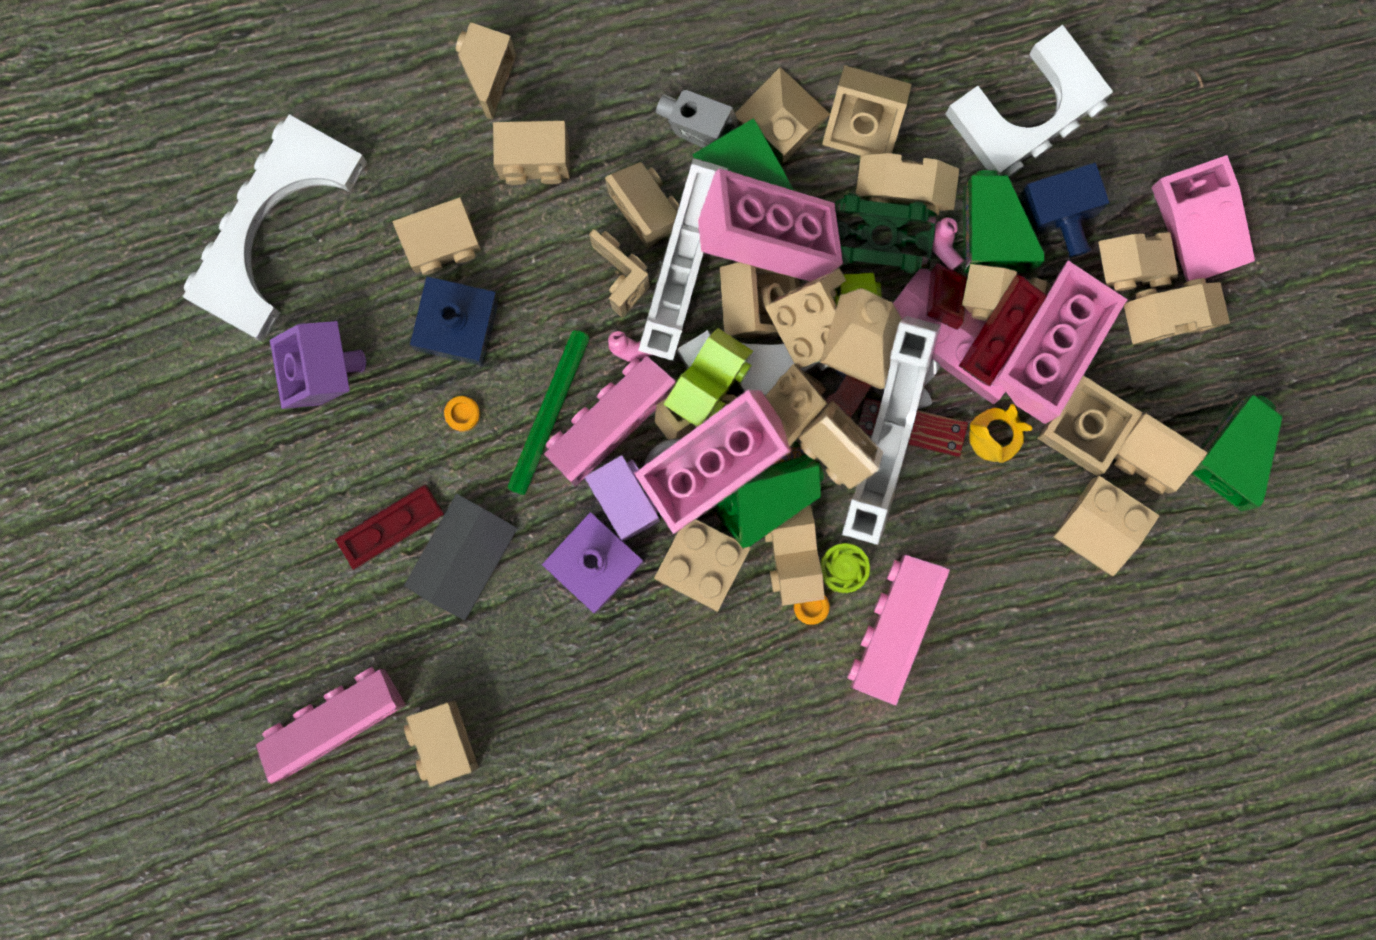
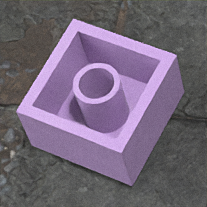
M621 455L584 478L624 543L660 522L657 515L659 511L648 494L643 492L639 485L640 482L634 474L639 469L633 459L626 463Z

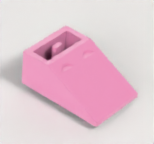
M1227 155L1160 178L1152 186L1187 282L1200 278L1207 279L1255 261L1240 187Z

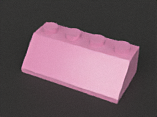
M719 168L715 172L698 219L701 252L806 281H813L834 271L843 264L835 203Z
M1067 261L1048 291L1043 304L997 377L1014 404L1044 424L1059 417L1127 299L1070 261Z
M919 269L893 305L902 320L905 316L941 325L932 359L994 405L1006 392L997 379L1000 372L991 386H987L959 367L960 362L986 321L972 318V313L965 309L964 322L956 330L926 316L931 271Z
M648 356L642 361L635 358L622 371L625 377L618 384L614 385L610 382L596 396L600 400L590 410L587 407L581 409L571 420L574 424L573 427L565 434L559 431L546 443L545 446L548 450L544 455L575 487L656 410V404L668 398L676 385V381Z
M747 390L634 474L672 533L675 534L791 450L782 421L761 390Z
M908 555L902 556L900 561H893L887 576V580L892 581L887 594L881 592L874 608V613L879 614L873 628L868 625L860 644L866 647L861 661L854 659L847 679L852 680L850 688L896 706L945 584L949 569Z
M371 667L355 676L354 679L357 683L350 688L344 690L341 685L324 695L323 697L326 702L314 709L312 704L294 713L295 721L284 728L281 723H278L262 733L264 740L257 743L256 747L269 783L272 784L288 778L405 707L404 700L386 670L379 669L375 672L374 668Z

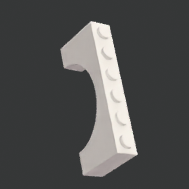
M288 115L285 122L280 121L275 127L272 134L274 141L267 152L263 151L257 158L254 166L256 172L250 182H244L237 194V200L239 201L232 212L228 211L222 218L219 225L221 232L215 242H210L206 246L201 257L203 263L197 273L193 272L190 274L184 285L186 292L183 297L261 342L265 341L281 313L263 298L252 273V246L261 222L280 200L300 189L323 185L338 187L351 192L367 164L362 154L291 115Z
M905 316L899 324L890 357L891 362L887 382L871 439L883 451L880 467L873 475L857 485L842 535L878 544L886 527L941 327L939 324Z

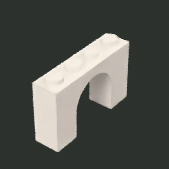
M1063 25L1036 43L1029 54L1049 80L1056 94V110L1054 116L1048 122L1031 128L1019 127L1009 123L998 113L979 86H976L951 104L946 112V116L987 170L998 171V176L1005 175L1010 178L1024 167L1022 164L1024 159L1031 154L1035 159L1052 147L1049 141L1059 134L1063 138L1069 136L1080 127L1078 121L1087 114L1093 118L1109 106L1106 100L1113 91Z

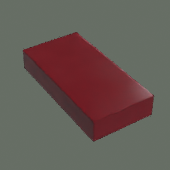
M936 264L930 274L926 316L958 330L964 322L965 308L962 306L967 277L940 264Z

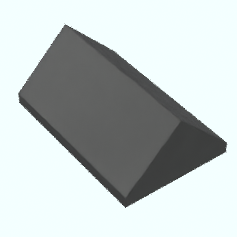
M456 494L404 586L428 602L466 621L518 528Z

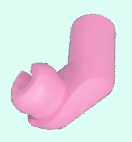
M946 217L936 223L932 250L948 269L954 271L964 262V259L953 248L958 225L955 220Z
M615 331L608 338L609 350L613 355L625 361L632 362L635 358L642 360L646 356H651V354L638 351L640 342L626 337L622 331Z

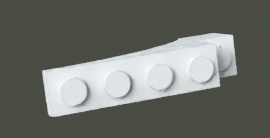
M694 158L692 160L638 351L673 361L704 253L701 252L698 219L715 172L719 168L728 170V168Z
M708 330L677 348L678 355L687 369L692 365L702 346L710 336ZM742 343L753 350L752 355L747 361L752 367L741 383L736 380L735 382L742 393H745L747 390H761L766 396L778 379L786 373L794 362L784 344L761 345ZM821 360L801 368V370L808 373L819 367L823 371L829 368V366L820 363Z

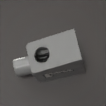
M683 90L678 100L665 94L662 95L656 107V114L669 119L668 122L677 136L702 148L740 126L731 106L688 90Z

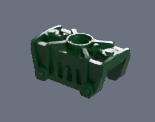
M848 193V195H844V198L834 201L836 218L838 217V212L860 215L868 224H859L858 228H850L845 222L837 219L840 240L850 235L857 236V241L866 242L858 248L841 246L842 265L853 264V261L899 266L901 267L900 270H904V273L912 274L918 272V269L930 268L937 214L927 209V205H924L923 202L913 201V203H909V206L866 201L861 200L862 197H859L858 194ZM910 221L931 224L930 231L920 232L916 236L907 235L908 230L899 228ZM884 225L891 229L892 239L888 244L880 246L873 241L872 233L876 227ZM906 243H914L919 249L927 252V258L903 254L896 246L906 247Z

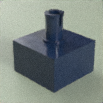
M1096 162L1029 183L1018 196L1036 236L1061 229L1069 252V258L1091 251L1081 222L1097 217L1109 204Z
M426 276L410 346L415 351L483 366L499 303L498 295L493 291Z

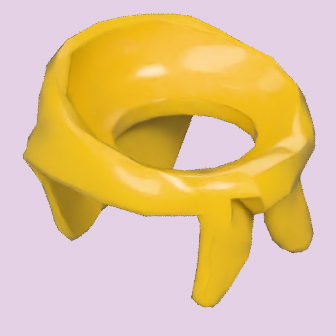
M1011 404L1006 411L994 407L985 410L970 423V444L975 453L982 459L1003 463L1018 453L1024 443L1023 431H1031L1032 426L1021 422L1014 404ZM1002 420L1010 425L1013 438L1009 445L1001 447L990 436L987 428L990 422Z

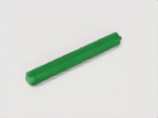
M573 330L570 334L509 481L508 489L514 493L525 495L590 340L589 335L584 332Z

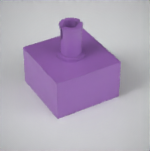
M337 321L297 324L270 340L282 409L318 406L350 391L347 373L362 372L366 367V358L362 350L343 352Z
M590 512L543 562L542 566L594 614H597L644 561Z

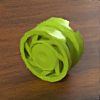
M847 543L835 545L827 550L820 560L823 583L834 592L843 594L854 592L862 587L869 577V559L864 551L856 545Z

